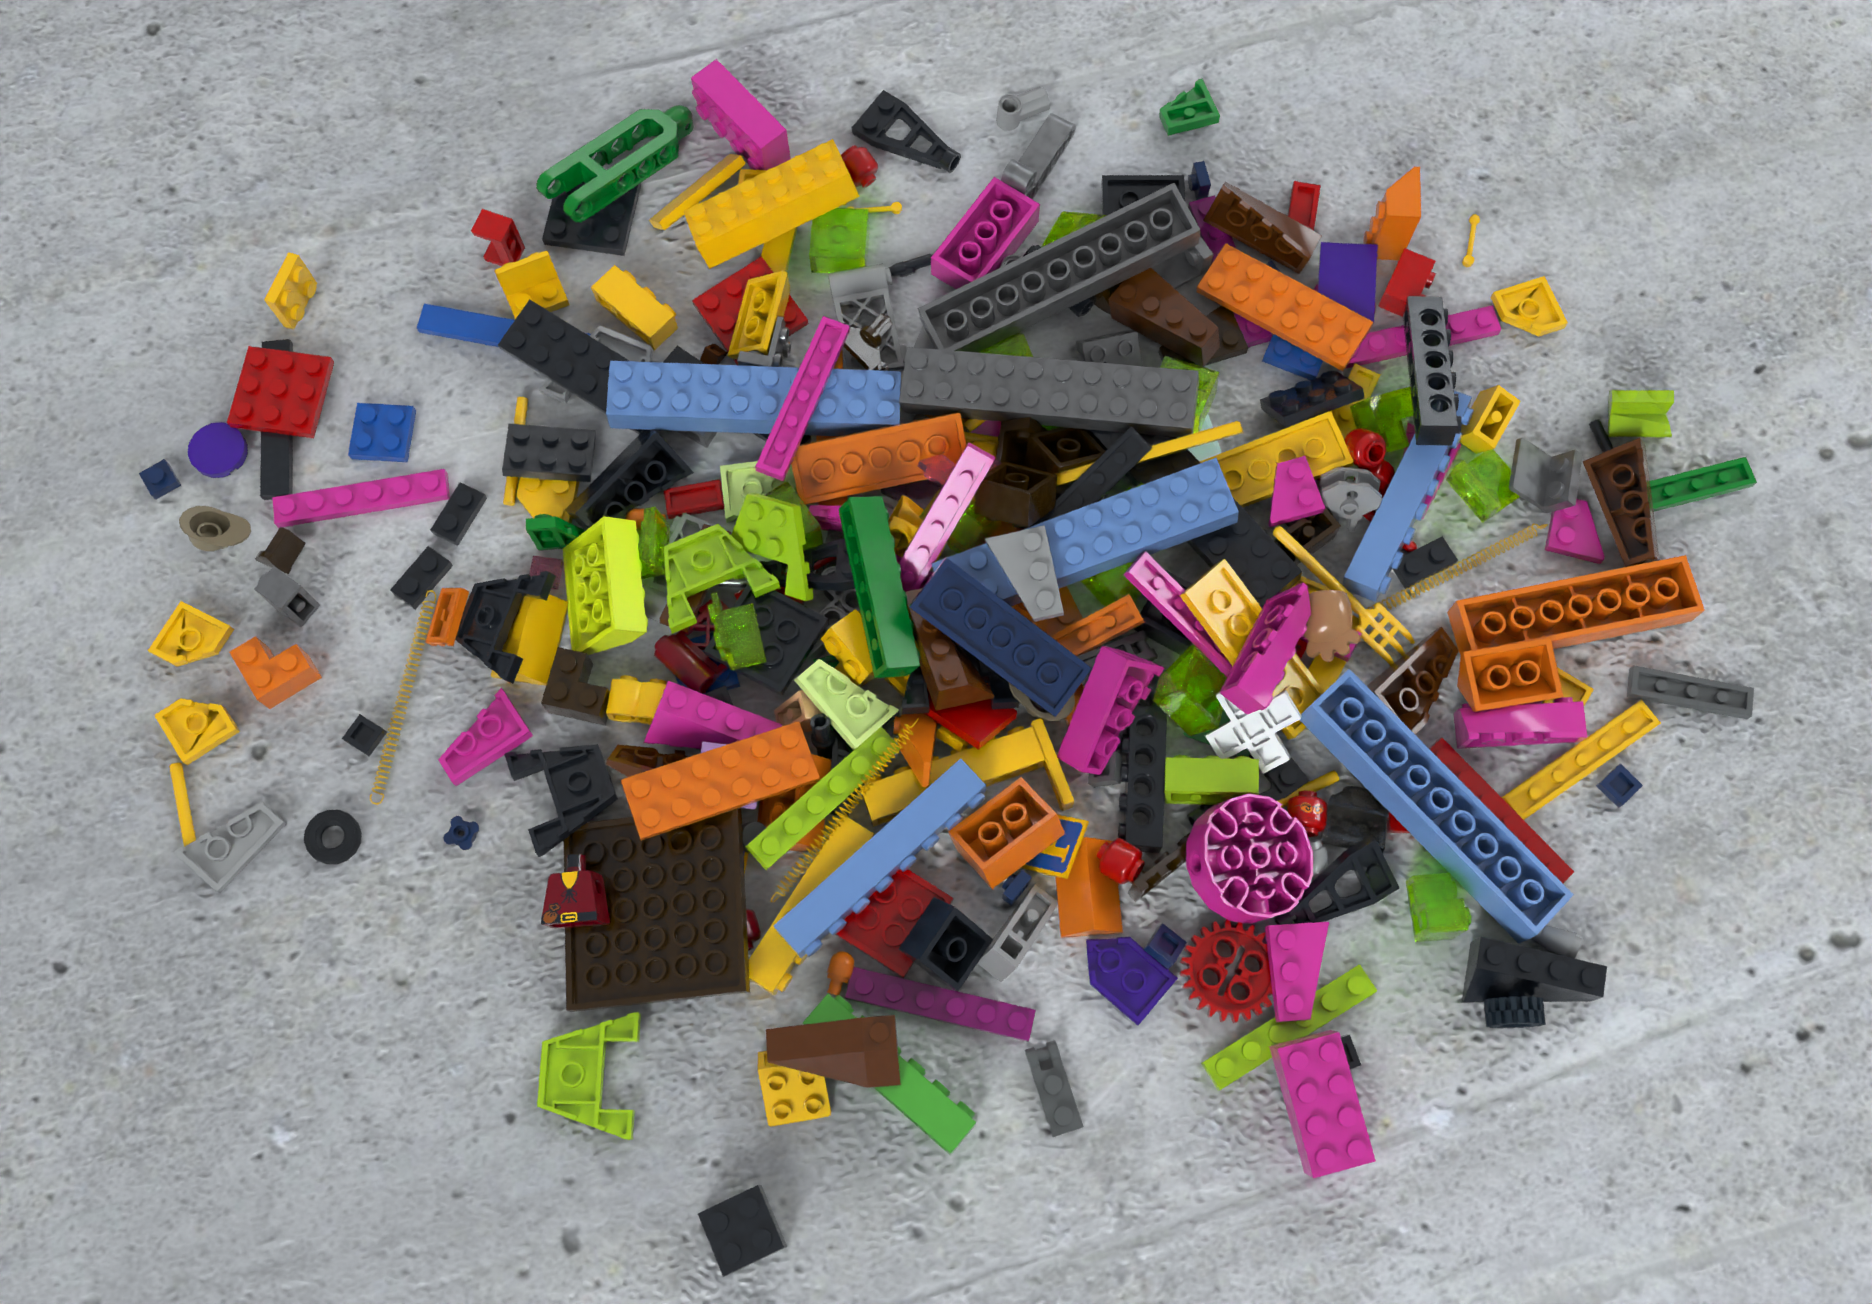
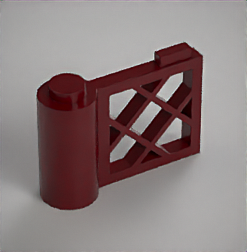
M710 599L699 608L698 613L700 615L696 617L697 623L690 627L688 633L680 631L676 635H664L654 646L656 649L654 656L685 686L702 694L729 668L723 664L717 666L701 651L705 650L709 644L710 632H717L721 626L710 625V617L718 610L727 616L731 610L720 599L716 602ZM693 631H706V643H693L687 636Z

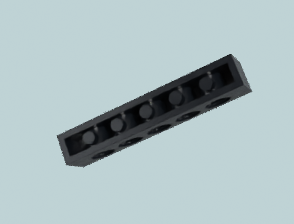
M1407 296L1403 323L1416 445L1452 446L1455 434H1460L1462 420L1461 416L1456 415L1459 406V396L1454 394L1453 390L1456 385V373L1451 372L1453 350L1448 349L1451 341V331L1446 329L1448 309L1443 308L1442 297Z
M1165 669L1160 677L1154 675L1148 685V688L1151 689L1148 698L1151 699L1152 705L1144 707L1139 703L1136 705L1132 712L1135 718L1130 727L1128 726L1127 735H1122L1121 752L1126 753V764H1121V782H1125V793H1120L1119 811L1124 812V823H1119L1118 838L1124 839L1142 852L1160 853L1163 847L1168 670ZM1138 725H1146L1150 728L1151 734L1148 736L1140 735L1136 727ZM1137 754L1147 755L1150 759V764L1140 765L1135 760V756ZM1144 783L1148 786L1149 793L1146 795L1138 794L1134 789V785ZM1137 812L1144 813L1148 818V823L1145 825L1137 824L1133 820V814Z

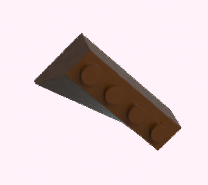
M1224 182L1203 219L1204 222L1298 274L1301 273L1310 260L1322 235L1311 228L1302 225L1286 214L1275 210L1227 182Z
M921 589L906 591L908 614L914 625V641L920 652V668L935 710L994 698L993 692L959 644L909 608V605Z

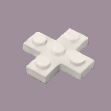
M1286 690L1274 696L1266 709L1258 710L1248 715L1220 694V692L1216 694L1218 701L1230 719L1229 722L1206 734L1207 740L1218 757L1228 759L1248 748L1253 758L1259 759V768L1263 774L1290 760L1291 756L1276 732L1300 720L1302 716Z

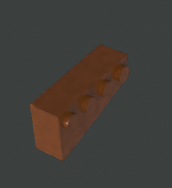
M1637 438L1582 461L1625 567L1659 561L1646 446L1642 439Z

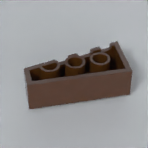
M1152 268L1124 280L1108 299L1113 320L1137 331L1141 335L1201 367H1204L1220 348L1218 327Z

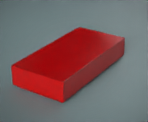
M1294 181L1287 216L1314 231L1321 185Z
M720 479L668 488L664 491L669 519H673L676 516L682 517L683 513L695 515L724 509Z

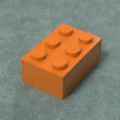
M1022 777L948 831L957 851L991 889L995 888L1065 834L1057 813Z

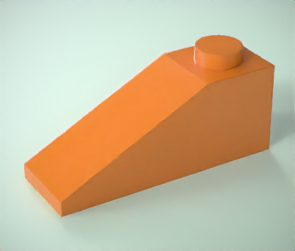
M924 713L904 714L901 717L895 716L893 734L898 735L897 733H900L905 737L907 736L901 729L910 732L905 724L912 726L917 718H919L912 728L908 727L914 735L905 732L910 737V740L902 737L906 744L899 742L903 747L900 751L921 786L929 787L938 722Z

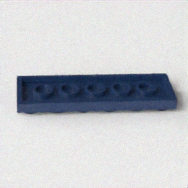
M946 557L909 605V608L1054 717L1058 715L1092 669Z

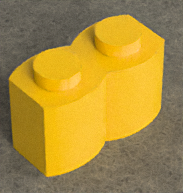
M622 675L620 679H612L606 710L608 718L620 722L651 725L667 681L650 679L649 682H639L636 677Z

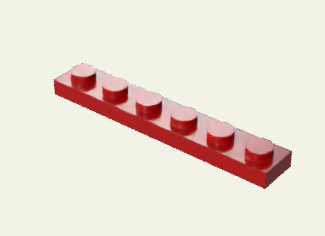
M1442 737L1438 739L1429 749L1564 884L1574 871Z

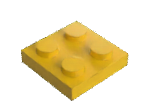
M288 252L264 299L282 325L293 330L298 321L303 318L305 307L309 299L314 296L317 288L316 280L299 255Z

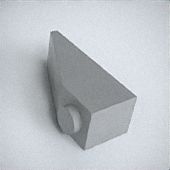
M1034 884L994 936L993 941L977 964L1002 982L1017 969L1054 912L1058 902Z

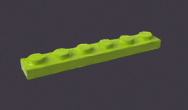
M881 726L745 847L762 867L767 870L842 803L850 793H853L854 788L857 789L859 787L857 784L862 785L861 779L867 780L865 774L872 776L868 771L876 772L872 765L880 768L876 761L885 764L879 756L889 760L883 754V751L892 755L886 747L895 750L890 742L894 744L896 742Z
M1359 964L1316 991L1310 1020L1276 1022L1274 1017L1201 1064L1217 1090L1220 1091L1271 1059L1272 1055L1269 1046L1309 1035L1376 993L1377 989Z

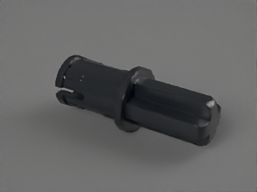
M816 714L810 720L813 732L811 734V742L816 747L818 756L831 760L835 735L830 728V719L828 716L825 718V714Z

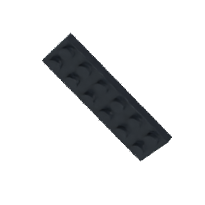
M530 299L498 344V347L605 414L610 361H629ZM644 429L631 430L636 432L637 434H640Z

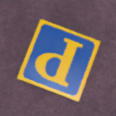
M1058 815L1065 834L1021 868L1068 879L1089 822Z

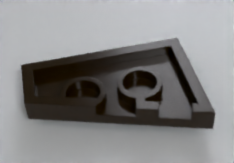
M1220 306L1206 316L1218 327L1220 348L1206 365L1247 353V343L1231 310ZM1164 346L1159 347L1158 353L1164 368L1192 370L1201 367Z
M1190 833L1177 843L1179 848L1171 854L1168 851L1163 853L1153 862L1155 864L1154 867L1147 872L1141 871L1138 878L1131 883L1132 886L1128 894L1135 903L1186 862V843Z

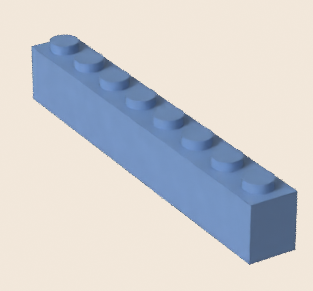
M1454 391V394L1459 396V406L1456 415L1461 416L1462 424L1467 426L1474 412V409L1470 408L1472 397ZM1461 432L1460 434H1455L1452 446L1416 445L1414 434L1384 494L1380 507L1377 509L1344 575L1343 586L1349 592L1376 602L1380 593L1386 594L1392 580L1388 576L1392 568L1398 569L1404 555L1400 551L1404 544L1409 545L1416 531L1412 527L1416 519L1422 520L1427 509V504L1424 502L1428 495L1433 497L1439 484V480L1436 479L1439 471L1442 473L1446 471L1451 459L1448 453L1451 448H1457L1462 437Z
M960 758L774 925L775 930L800 958L805 954L808 957L812 956L823 945L821 940L829 933L835 935L847 923L844 919L853 911L856 914L861 912L870 903L868 898L876 890L881 893L893 882L891 877L898 870L901 869L904 872L910 868L917 860L915 855L923 848L926 851L932 848L940 839L937 835L946 827L949 830L954 828L963 818L960 814L968 807L972 810L985 799L983 794L986 792V784Z

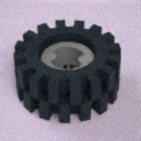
M1499 997L1484 1001L1486 1027L1524 1028L1546 1025L1544 1003L1541 997Z

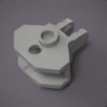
M1336 467L1321 475L1319 492L1323 503L1331 511V515L1338 523L1340 518L1347 519L1348 531H1355L1357 522L1362 519V515L1380 507L1382 495L1378 492L1380 480L1366 469ZM1348 476H1354L1356 479L1353 481L1351 479L1346 478Z

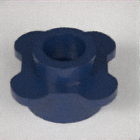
M455 816L450 821L451 827L449 831L444 834V842L448 845L456 844L462 850H469L476 839V833L479 832V825L474 821L470 823L464 821L461 816ZM463 830L464 834L459 836V832Z

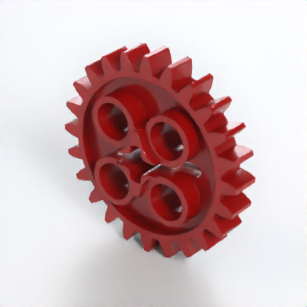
M1226 919L1221 929L1215 921L1212 923V932L1206 927H1202L1200 932L1203 938L1196 935L1191 937L1195 947L1186 945L1184 951L1190 957L1181 958L1180 963L1188 966V969L1182 970L1179 975L1188 977L1189 981L1184 983L1182 988H1192L1193 993L1190 994L1188 1000L1196 998L1200 1000L1196 1008L1197 1010L1207 1006L1209 1008L1208 1018L1212 1017L1215 1012H1218L1220 1022H1224L1227 1015H1230L1232 1022L1237 1023L1239 1014H1242L1243 1018L1249 1021L1251 1019L1250 1010L1259 1016L1263 1013L1260 1004L1268 1008L1272 1005L1267 997L1268 995L1273 997L1267 944L1262 942L1266 933L1262 932L1256 937L1253 934L1255 928L1253 924L1247 930H1243V923L1237 922L1235 928H1232L1230 921ZM1220 942L1226 943L1231 949L1230 957H1221L1216 951V944ZM1243 946L1244 952L1234 969L1236 974L1228 981L1223 996H1219V988L1228 974V970L1225 968L1233 963L1238 948ZM1246 957H1253L1258 961V972H1251L1245 967L1244 961ZM1211 970L1216 973L1218 978L1217 984L1213 986L1206 984L1202 976L1203 971ZM1233 985H1241L1245 989L1246 998L1244 1000H1237L1233 997L1231 993Z

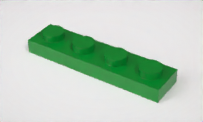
M1746 457L1651 480L1653 510L1655 512L1750 488L1757 481Z

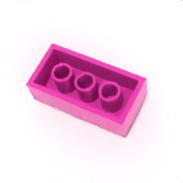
M717 59L691 77L694 89L692 94L696 99L697 106L695 108L697 113L703 120L708 119L712 123L715 132L721 138L725 137L730 142L731 148L737 155L742 154L747 159V163L752 170L767 171L791 159L787 130Z
M993 177L932 255L931 275L954 289H958L1001 268L1004 258L1013 255L1039 222L1040 204Z
M1327 1030L1269 1046L1304 1173L1312 1178H1317L1375 1162V1156L1340 1033Z

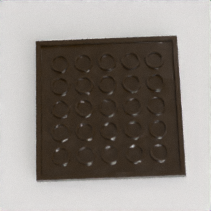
M741 807L642 841L640 840L633 817L588 822L563 840L564 872H567V856L581 854L586 856V870L602 875L610 924L565 928L566 1011L577 1012L750 992Z

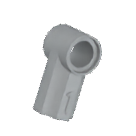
M1039 86L1017 96L1005 94L1000 97L996 117L997 125L1003 130H1014L1018 127L1020 121L1049 110L1050 101L1044 87L1041 88Z

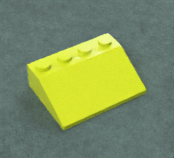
M604 516L562 549L571 650L591 655L633 642L647 632L648 618L645 615L644 608L645 590L642 587L641 578L642 562L639 559L638 549L639 534L637 533L636 521Z

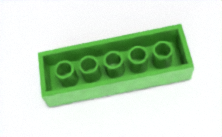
M828 993L804 1020L803 1025L854 1019L856 1017L852 1014L854 1011L852 1006L838 994L833 998ZM898 1046L901 1085L875 1087L874 1089L951 1156L975 1127L976 1121L972 1119L975 1113L962 1101L957 1105L948 1098L950 1091L937 1079L933 1083L928 1081L924 1077L926 1070L914 1059L910 1058L908 1062L900 1056L902 1051Z

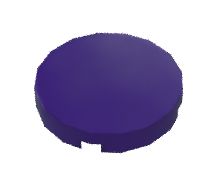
M224 422L211 423L200 428L192 436L188 445V457L191 464L202 475L211 478H223L231 475L230 472L235 469L238 470L244 464L248 455V444L243 434L238 429L232 428Z

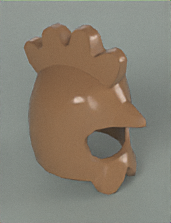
M1322 590L1309 593L1311 615L1306 623L1308 626L1307 630L1303 635L1308 640L1307 655L1310 658H1315L1321 654L1324 661L1330 662L1334 659V653L1336 652L1341 656L1349 654V645L1351 643L1358 644L1361 641V637L1357 631L1352 629V609L1347 593L1339 590Z

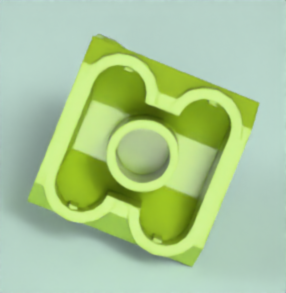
M1674 390L1609 391L1608 437H1672L1666 413L1674 403Z

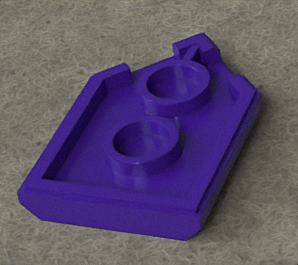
M1131 937L1086 939L1090 985L1139 1026L1178 977L1144 951V948Z

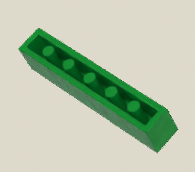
M882 496L849 497L838 510L874 678L908 676L920 666V652L915 645L913 636L914 625L909 618L907 594L903 590L900 578L901 567L896 560L894 551L895 540L889 529V513L884 506Z

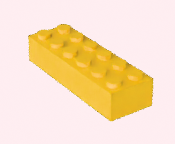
M831 139L749 180H745L741 184L720 192L716 196L696 204L683 212L696 247L709 269L860 196L834 140Z

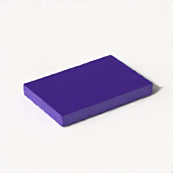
M1321 242L1317 292L1373 321L1374 324L1378 245Z

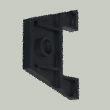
M548 571L540 572V575L536 576L526 574L520 575L518 579L513 580L503 578L475 583L464 608L455 640L483 661L488 668L495 671L500 678L513 684L523 658L515 654L503 652V646L508 639L509 631L515 616L518 614L523 597L527 596L547 601L556 576Z
M961 647L994 694V698L990 699L992 710L1019 708L1020 703L1013 696L1009 682ZM920 666L910 673L901 706V715L929 713L927 685Z
M598 744L561 747L560 751L543 752L542 749L530 750V753L517 754L516 752L504 754L514 781L544 770L558 818L528 829L538 857L545 855L618 800Z

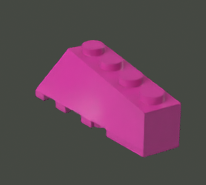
M1301 583L1266 600L1220 691V694L1247 715L1258 710H1264L1270 705L1273 700L1272 693L1285 675L1283 670L1287 662L1295 655V646L1299 638L1307 630L1308 626L1306 623L1311 615L1308 586Z
M1101 646L1077 708L1072 715L1068 730L1061 742L1057 758L1080 772L1101 775L1121 742L1118 735L1121 730H1124L1127 726L1130 727L1135 718L1132 715L1133 710L1140 699L1146 700L1151 692L1148 685L1154 675L1160 677L1165 667L1119 649Z
M668 681L643 743H656L671 747H688L701 750L702 742L728 745L782 727V724Z
M1572 697L1554 699V703L1542 704V701L1478 712H1473L1469 704L1465 703L1462 704V708L1453 713L1457 749L1575 743L1587 738L1583 701L1573 702Z

